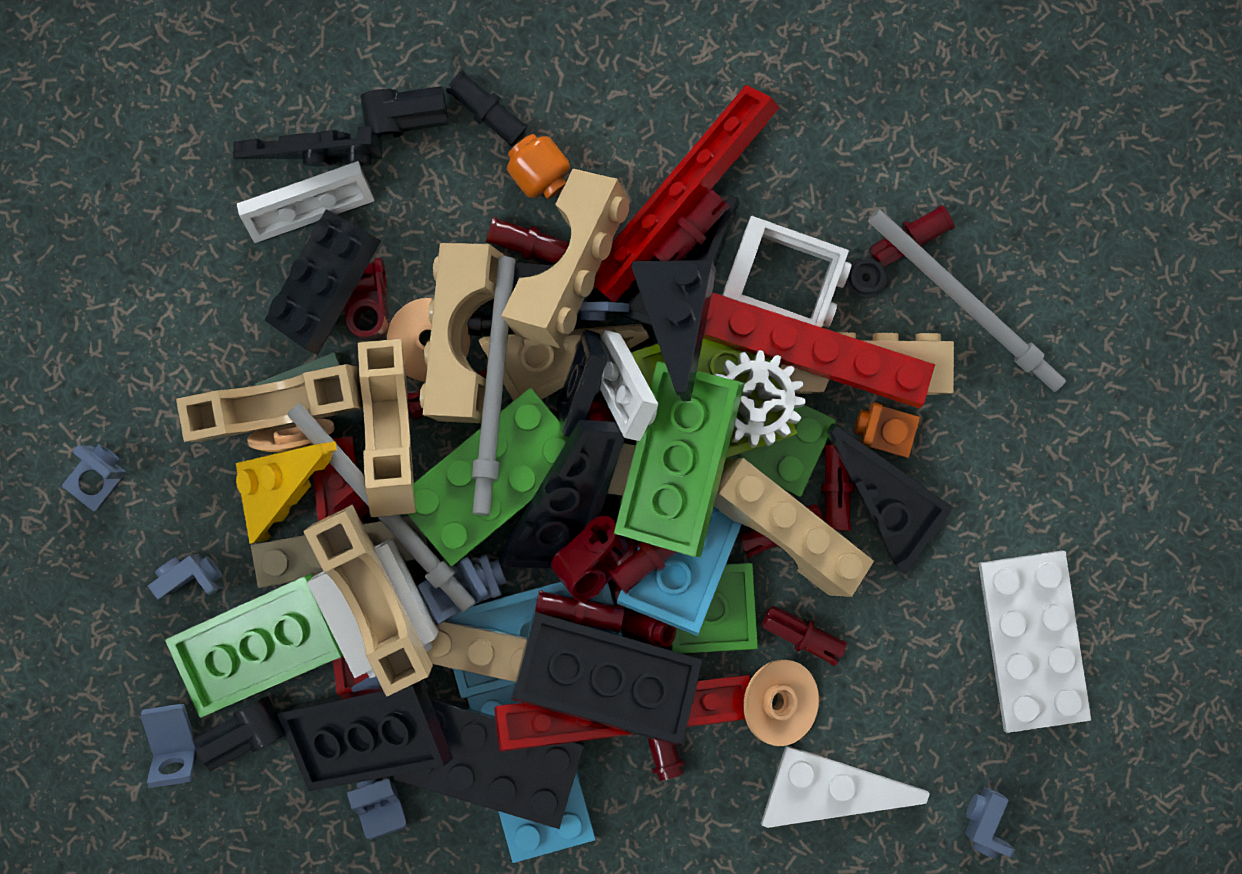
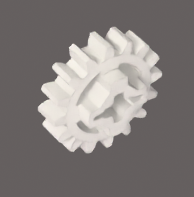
M759 350L754 360L750 361L748 355L742 352L738 356V366L729 360L722 366L727 376L715 374V376L734 380L739 375L749 372L738 412L744 417L745 421L742 423L736 418L732 442L737 443L743 436L748 437L749 447L754 448L759 441V437H763L764 442L770 446L775 443L774 432L785 438L791 433L786 422L797 424L800 421L801 416L793 411V409L800 408L805 404L804 398L795 396V392L803 386V382H791L789 377L795 369L793 366H789L784 370L778 367L781 356L776 355L770 362L765 361L764 352ZM768 376L774 378L782 390L777 389L768 379ZM753 390L758 391L759 398L766 399L759 408L754 407V400L747 399ZM783 411L776 422L764 427L767 413Z

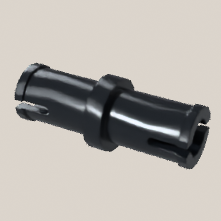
M463 70L455 76L446 88V93L452 95L474 114L473 120L479 125L485 123L504 139L510 147L516 143L528 128L526 123L520 121L499 103L501 98L498 95L487 93L467 76Z

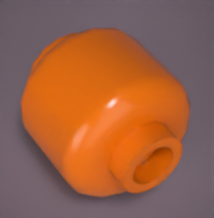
M531 134L509 151L507 155L510 157V161L507 165V171L528 198H537L544 194L549 200L563 190L566 184L564 177L570 170V163L550 137L542 136L537 138L534 134Z

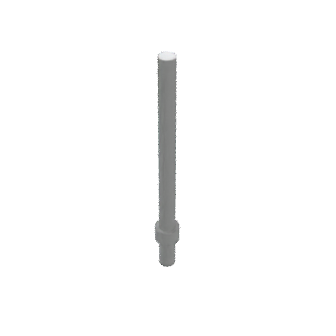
M878 209L870 217L868 222L1015 356L1014 362L1026 373L1033 372L1053 392H1056L1064 385L1066 379L1043 359L1044 353L1032 342L1026 344L883 211Z
M507 256L498 258L478 459L473 460L471 478L476 480L472 514L478 516H490L493 482H497L500 463L496 461L509 331V326L501 315L512 294L515 259Z
M301 403L297 404L287 413L289 418L313 445L334 442ZM336 444L337 450L333 453L329 463L369 507L365 489V475ZM400 515L378 517L427 572L425 578L435 589L440 587L462 613L475 602L474 598L453 576L456 571L445 559L440 561Z

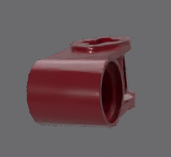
M382 257L375 258L374 263L368 264L344 307L347 327L354 335L367 342L380 340L386 335L389 328L386 297L388 287L385 264ZM366 311L377 312L378 322L372 330L361 331L358 327L360 315Z
M608 516L596 517L590 521L585 529L567 546L558 551L552 560V570L575 600H584V597L589 600L598 595L612 579L609 571L614 570L637 551L636 540L614 534L617 522ZM598 530H602L604 533H606L607 538L605 539L601 534H599ZM613 547H616L618 550H620L622 552V555H618L616 552H614Z

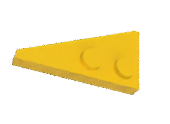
M335 441L236 463V484L242 497L249 544L268 541L271 537L268 530L272 524L283 521L289 514L291 506L296 505L310 488L309 477L314 471L324 470L331 461L333 453L337 450Z

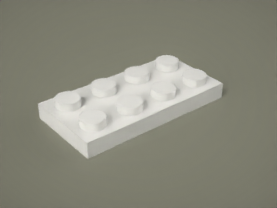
M1066 551L978 563L1004 731L1010 733L1091 721Z

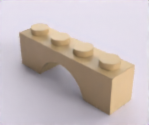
M572 169L555 204L571 228L569 246L563 257L549 270L539 275L519 278L501 315L516 336L561 348L566 336L573 331L577 321V313L582 302L591 293L595 275L602 260L608 257L612 247V239L618 226L625 221L629 212L630 200L618 179Z
M440 243L439 256L435 258L433 263V276L436 281L435 297L429 304V320L432 323L430 341L426 343L424 349L427 375L426 383L422 385L420 390V404L423 408L422 415L437 421L482 423L486 378L475 372L468 363L463 349V336L467 322L472 314L481 305L494 299L498 258L504 256V254L490 244Z
M838 332L856 339V333ZM874 333L873 341H865L935 364L927 395H948L953 393L954 341H941V334L938 333L915 334V341H899L898 333ZM780 363L778 367L784 370L789 366ZM796 368L789 377L791 382H803V386L795 394H820L824 392L829 381L827 378Z
M401 339L359 342V378L366 449L363 450L365 489L371 517L416 513L406 368Z
M347 364L305 372L299 376L273 383L217 390L176 399L184 442H205L294 424L287 413L299 403L303 405L314 419L363 410L358 367Z
M744 458L725 460L714 507L732 521L756 530L779 545L795 560L798 565L797 571L829 596L852 597L874 560Z
M353 505L312 524L303 532L324 573L335 582L355 617L363 638L366 657L386 697L428 677L433 664Z

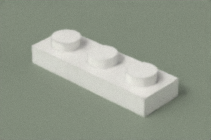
M357 161L237 203V208L254 243L317 222L321 219L326 209L337 215L374 202V197L360 163Z
M605 330L601 340L608 360L602 373L600 390L624 438L640 441L647 426L653 423L659 404L621 334Z

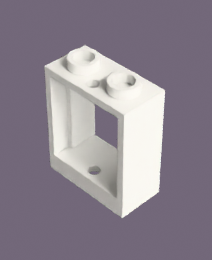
M751 216L722 295L821 328L822 326L829 328L837 309V304L831 302L836 286L844 287L852 264L845 262L849 250ZM761 238L830 262L810 318L742 295Z

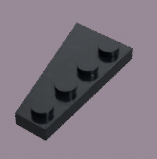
M579 420L498 555L501 567L552 568V560L558 551L578 536L590 521L600 517L625 439L617 422Z

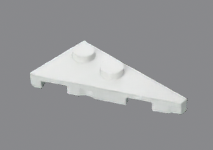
M786 745L761 825L769 828L927 803L930 793L926 790Z

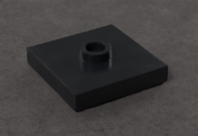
M585 329V332H582L557 402L561 430L565 437H570L579 420H586L592 401H595L599 393L602 373L608 360L600 333Z

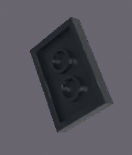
M326 209L321 219L313 226L311 237L300 257L293 262L290 275L280 293L272 300L265 321L302 348L318 355L381 240Z

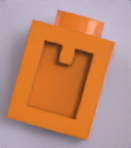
M873 402L869 403L867 410L860 409L854 433L860 435L859 441L867 447L909 458L920 417Z

